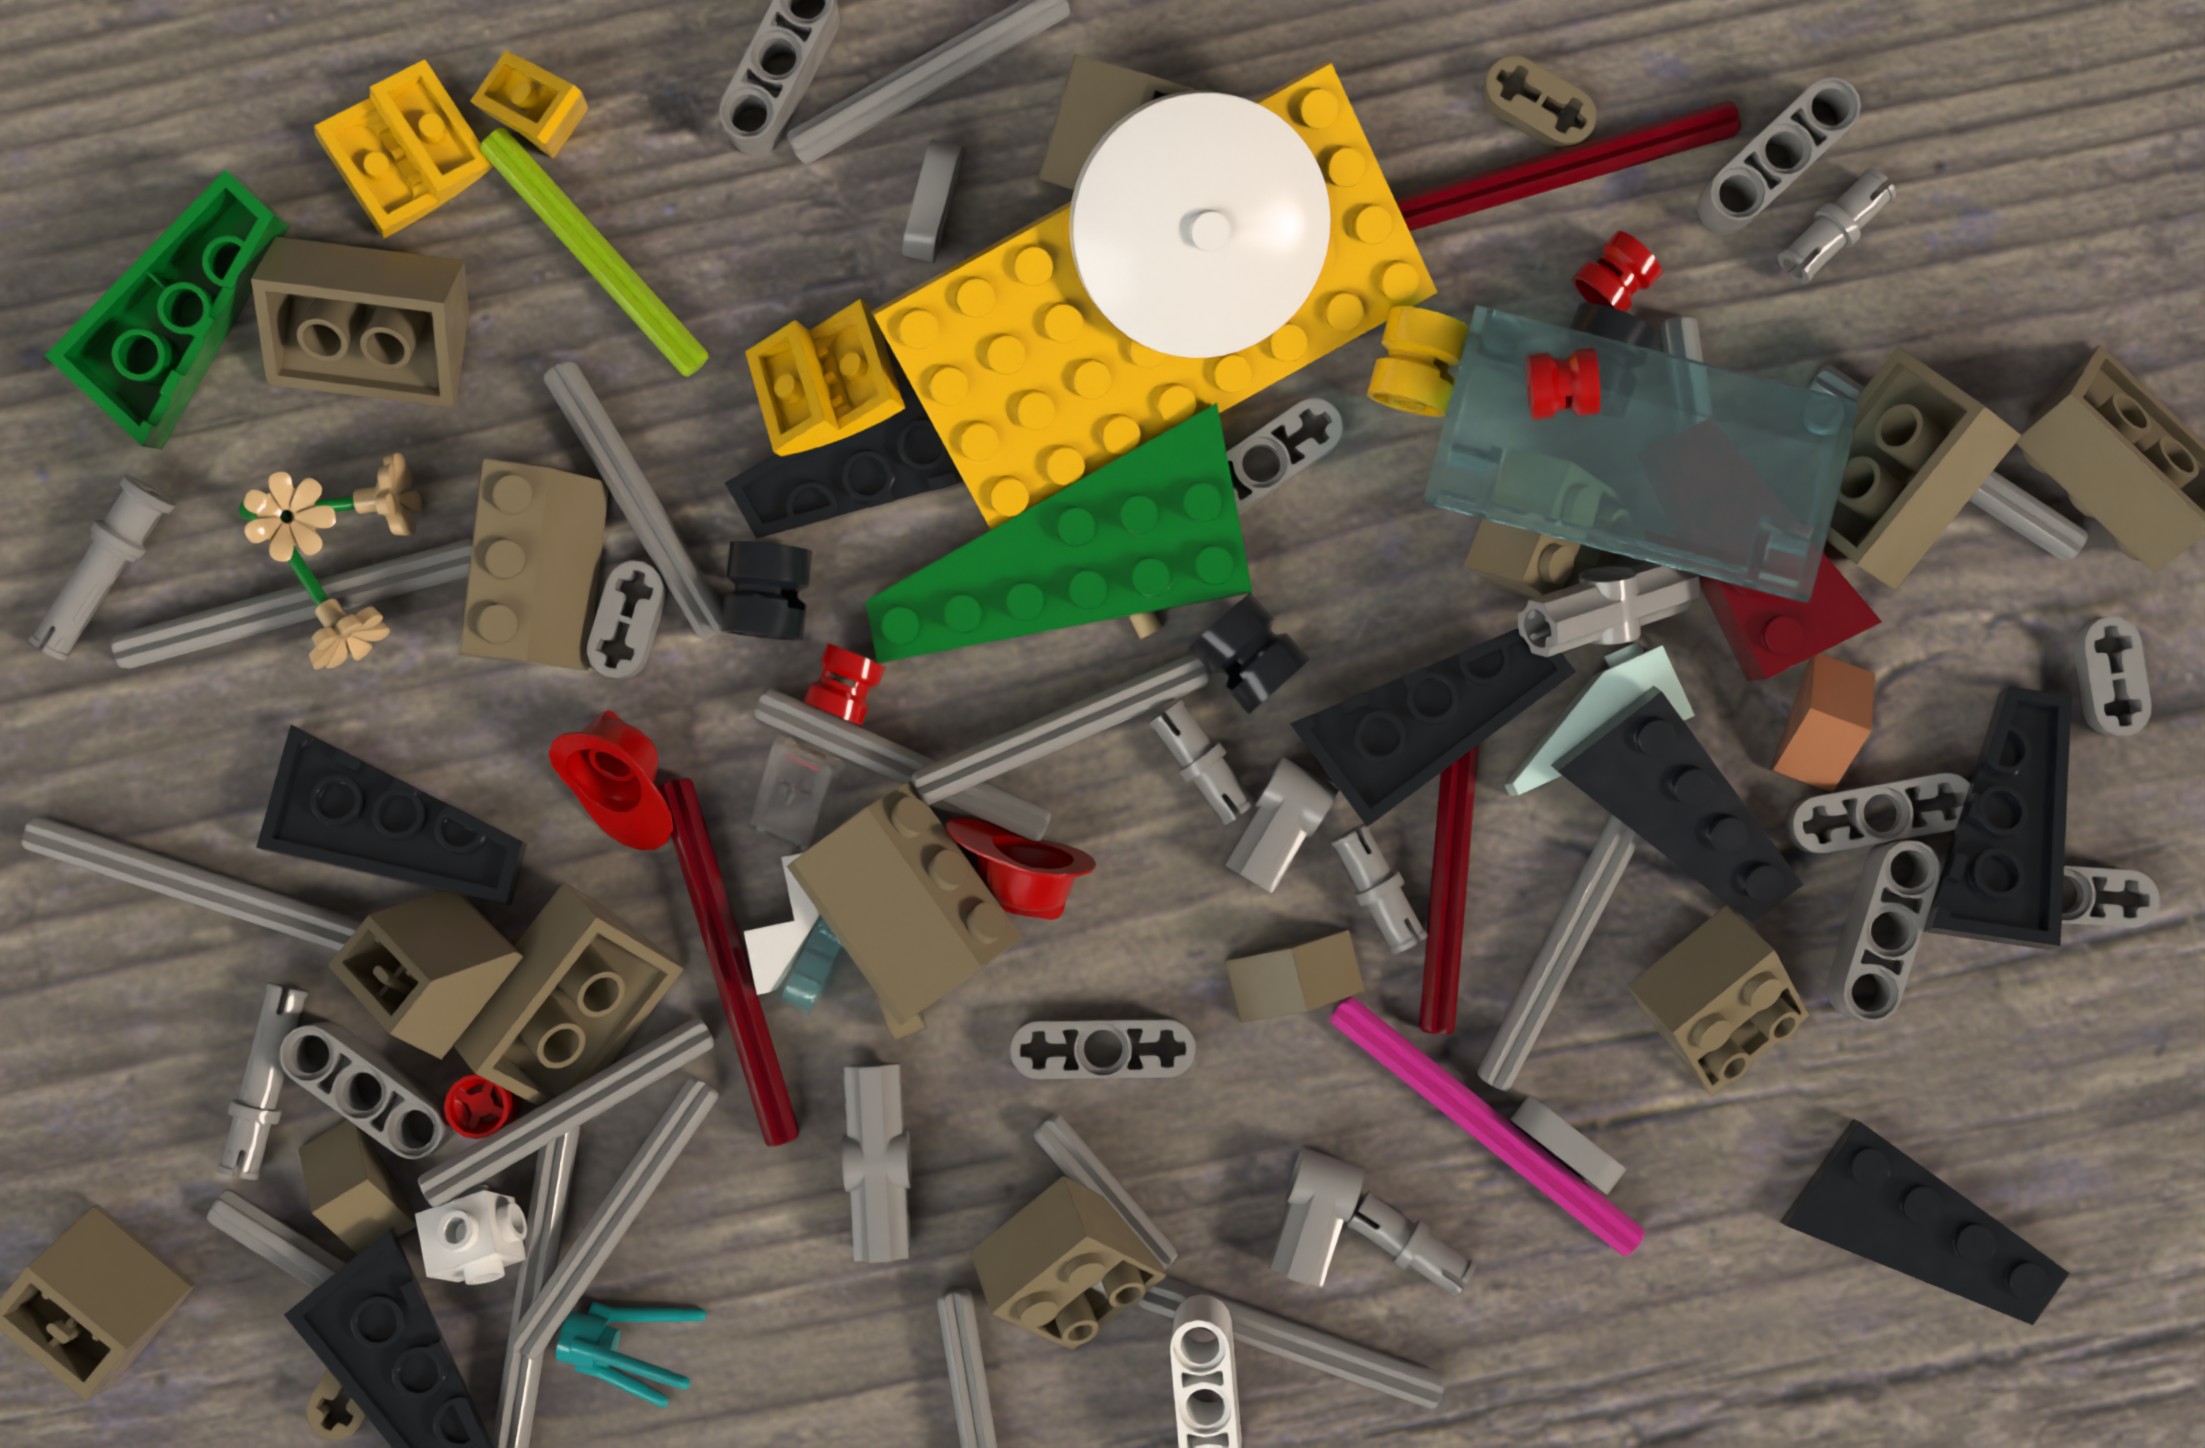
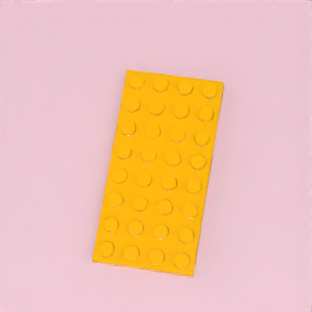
M1324 61L1252 101L1278 115L1304 140L1318 163L1324 178L1331 217L1327 254L1315 286L1298 311L1282 327L1255 345L1222 356L1188 358L1158 352L1140 344L1119 330L1093 303L1081 283L1076 270L1069 236L1071 201L871 311L990 530L1217 403L1219 413L1379 326L1387 321L1391 307H1413L1438 293L1332 63Z

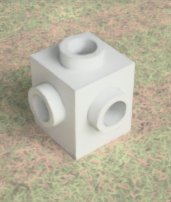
M476 1185L440 1207H434L415 1214L426 1277L458 1283L465 1280V1283L468 1285L483 1284L503 1277L505 1275L504 1267L527 1259L523 1242L527 1234V1225L522 1210L516 1204L515 1197L490 1192L486 1185Z

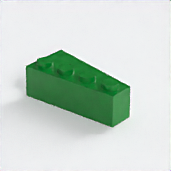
M225 169L44 356L142 447L162 450L252 293L251 278L274 238L283 237L290 224L246 182Z

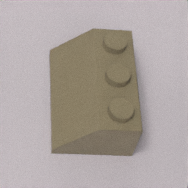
M283 237L274 238L251 278L267 385L454 408L458 397L469 317L464 260Z
M2099 344L2029 416L2019 432L2022 436L2016 444L2021 447L2023 456L2034 469L2042 473H2048L2068 492L2070 501L2081 513L2089 517H2095L2114 535L2118 547L2125 555L2133 560L2143 562L2155 574L2205 536V443Z
M1898 346L1778 496V500L1787 510L1855 564L1896 590L2022 435L1986 406Z
M491 459L482 460L458 656L588 671L587 645L594 621L609 492L605 481L549 467Z
M911 780L864 808L787 866L900 1026L985 968L1023 938L954 840L947 834L946 829L929 805L920 800Z
M564 882L514 947L523 958L453 1046L475 1074L540 1107L608 1068L684 968L610 909Z

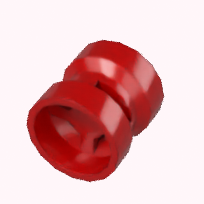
M1617 231L1602 246V256L1596 262H1587L1572 277V282L1587 303L1605 305L1626 312L1632 306V296L1638 290H1647L1663 272L1657 259L1640 241L1624 231Z
M1594 348L1573 350L1567 359L1554 358L1548 352L1526 355V390L1531 420L1552 419L1558 411H1565V409H1571L1577 416L1598 415L1600 413V375L1598 358Z
M827 643L820 659L823 666L821 676L818 681L809 685L803 702L862 726L869 710L866 702L870 688L879 685L886 667ZM839 675L856 682L854 688L836 681L837 676Z
M473 1073L455 1082L448 1091L444 1104L446 1119L453 1130L464 1137L473 1139L485 1138L516 1120L521 1112L523 1098ZM492 1094L495 1096L497 1104H495Z

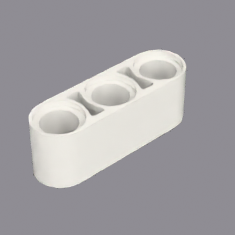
M1201 1294L1192 1296L1180 1303L1175 1312L1170 1346L1179 1448H1241L1242 1437L1230 1313L1222 1301L1213 1296ZM1203 1327L1211 1330L1217 1337L1208 1342H1196L1186 1332L1192 1328ZM1200 1389H1210L1217 1392L1221 1398L1211 1403L1201 1402L1192 1393Z

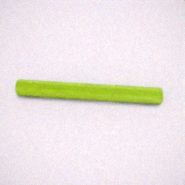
M498 128L487 136L480 145L483 155L676 369L686 377L697 372L709 358L708 352L507 129Z

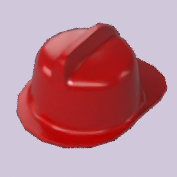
M607 710L598 714L589 726L585 727L581 732L563 733L552 741L548 754L553 769L572 789L591 818L607 835L622 845L637 850H656L668 842L673 831L672 813L664 797L654 784L659 759L657 749L648 736L636 727L623 722L614 712Z
M953 818L945 825L947 834L968 850L978 854L979 877L1002 909L1014 915L1048 920L1060 918L1076 877L1089 874L1096 868L1094 858L1082 850L1045 840L1032 841L985 821Z

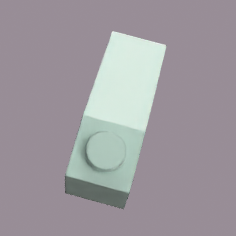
M1640 641L1604 656L1609 668L1591 676L1505 782L1504 786L1508 795H1520L1562 776L1551 766L1554 762L1653 686L1664 693L1683 721L1695 716L1663 645L1644 652Z

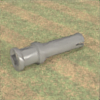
M123 476L119 482L123 490L103 520H95L91 525L90 530L92 532L89 536L93 543L36 631L28 638L29 642L35 647L40 648L41 644L45 645L42 651L56 659L67 660L70 650L127 562L134 563L137 559L143 558L147 551L143 544L163 513L171 514L176 507V504L167 496L132 476Z

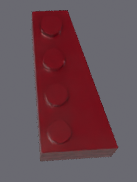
M1710 418L1635 455L1692 571L1699 576L1700 587L1747 681L1767 680L1882 623L1874 611Z

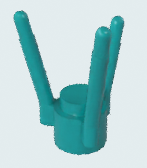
M593 1302L588 1314L571 1310L566 1317L558 1338L556 1360L575 1365L576 1372L595 1376L640 1399L663 1408L669 1403L666 1395L610 1366L683 1390L689 1388L691 1384L690 1379L666 1368L617 1352L621 1331L620 1329L610 1327L611 1322H700L706 1319L707 1313L704 1309L611 1307Z

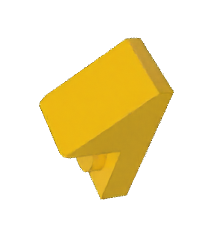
M508 50L504 51L470 100L488 116L521 133L551 158L556 157L588 110V105L582 91L575 85Z

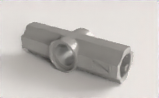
M1674 555L1664 556L1633 567L1603 566L1587 569L1579 574V584L1529 599L1527 607L1518 613L1519 635L1526 640L1531 653L1544 657H1549L1588 643L1612 645L1630 642L1640 637L1642 625L1689 610L1690 603L1700 597L1699 576L1691 570L1686 558Z
M900 1062L847 1065L844 1067L843 1077L846 1098L847 1134L843 1135L842 1168L845 1191L851 1193L854 1261L879 1263L907 1259L910 1257L911 1246L907 1189H911L912 1158L909 1131H904Z

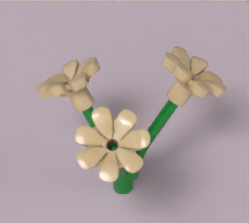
M394 453L383 458L384 466L378 469V482L375 487L355 489L351 496L317 500L322 494V487L316 480L306 478L294 488L291 476L288 473L276 472L268 479L270 491L268 494L259 490H251L240 504V516L242 519L249 521L244 530L247 539L252 543H260L266 539L270 540V556L274 560L287 561L317 606L315 614L324 628L319 629L312 636L315 648L309 653V658L315 670L321 669L324 666L330 669L341 665L346 660L347 653H350L357 661L362 659L372 649L369 641L384 639L389 634L390 629L382 621L383 615L372 606L364 608L356 615H347L337 599H329L295 546L297 545L308 556L318 553L322 549L323 541L315 532L316 528L332 527L336 519L335 512L356 509L359 514L377 512L379 515H384L388 521L390 531L394 535H414L416 523L411 512H422L423 502L418 491L408 490L413 481L412 473L409 466L405 464V458L401 453Z

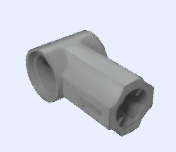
M1284 756L1258 797L1255 806L1259 808L1226 861L1225 866L1273 893L1294 860V856L1305 837L1310 838L1322 822L1339 789Z
M1304 1147L1301 1149L1287 1189L1286 1203H1289L1270 1261L1269 1268L1271 1271L1302 1284L1323 1287L1333 1254L1335 1253L1343 1221L1349 1222L1355 1210L1363 1184L1365 1167Z

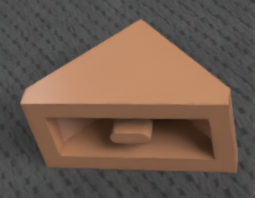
M1821 653L1811 657L1770 771L1823 791L1833 792L1872 731L1875 673Z

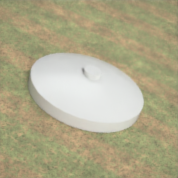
M1214 91L1174 93L1145 103L1125 115L1102 136L1091 151L1077 179L1071 201L1069 215L1071 252L1081 283L1093 303L1113 325L1128 337L1146 347L1173 356L1188 358L1222 356L1243 350L1267 338L1282 327L1305 302L1316 284L1327 254L1330 238V205L1324 178L1312 152L1297 132L1278 115L1250 100L1227 93Z

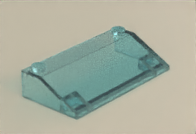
M1476 305L1422 503L1808 603L1814 588L1850 452L1858 401ZM1594 348L1598 358L1600 375V413L1598 415L1577 416L1571 409H1565V411H1558L1552 419L1531 420L1526 390V355L1548 352L1554 358L1567 359L1573 350Z

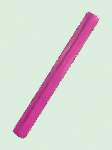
M1353 996L1342 999L1334 1008L1329 1020L1336 1028L1619 1254L1628 1256L1637 1248L1645 1235V1231L1640 1225Z

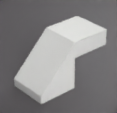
M803 853L781 857L794 920L744 931L757 995L778 989L823 919L787 868L794 859Z

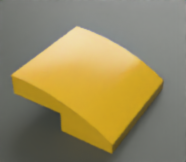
M425 59L370 86V98L314 125L316 138L382 239L402 230L461 193L493 168L492 163L480 150L481 143Z
M863 300L855 301L811 330H808L794 320L745 351L772 449L779 456L807 451L844 439L876 425L905 409L881 329L871 313L874 309Z

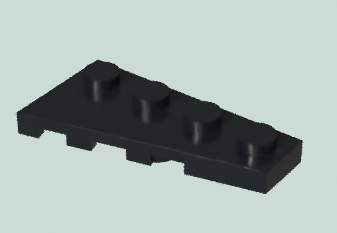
M909 380L898 385L905 409L886 420L849 437L821 447L785 456L775 454L725 482L726 487L756 539L964 482Z
M1517 628L1430 666L1404 675L1387 684L1349 698L1332 707L1290 723V726L1366 827H1368L1576 671L1562 653L1549 657L1531 653L1528 643L1519 635V629Z
M1655 686L1643 693L1551 765L1567 780L1752 924L1803 885L1664 693Z
M2010 686L1999 693L1923 932L2052 950L2061 946L2071 695Z
M290 725L256 848L275 854L511 906L527 844Z
M1855 1119L1850 1122L1780 1221V1223L2031 1325H2034L2070 1274L1869 1127Z
M393 1227L284 1314L392 1448H494Z

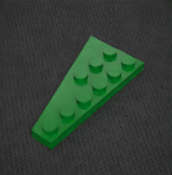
M1217 403L866 600L877 663H890L1253 593Z

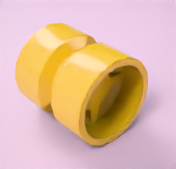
M1411 306L1391 307L1381 345L1388 351V355L1376 359L1367 396L1382 405L1400 411L1428 417H1445L1455 384V379L1448 373V370L1451 367L1460 365L1470 328L1465 323L1439 312Z

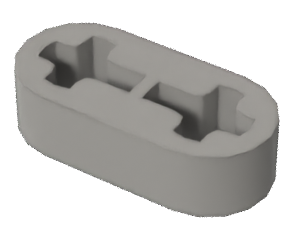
M931 139L925 154L907 221L902 255L935 263L961 171L963 147Z
M631 560L621 563L612 570L606 581L588 639L587 655L590 664L598 673L611 679L625 680L636 676L643 670L648 661L667 600L668 588L657 569L642 561ZM644 573V584L653 589L650 600L639 599L632 618L626 617L630 597L621 592L622 584L624 581L635 582L638 574ZM623 623L629 624L625 645L634 649V655L631 661L626 659L620 660L616 669L611 668V657L608 654L602 653L603 645L606 641L616 642Z
M2107 616L2086 622L2078 630L2074 638V657L2086 722L2094 732L2106 737H2122L2135 734L2147 725L2151 716L2152 706L2143 645L2138 629L2130 621L2117 616ZM2105 631L2108 638H2118L2120 642V650L2110 654V661L2107 653H2096L2094 647L2096 640L2104 638ZM2115 695L2120 701L2128 700L2130 705V713L2120 716V726L2116 716H2106L2104 711V704L2113 702Z
M1530 1094L1510 1119L1606 1195H1608L1627 1170Z

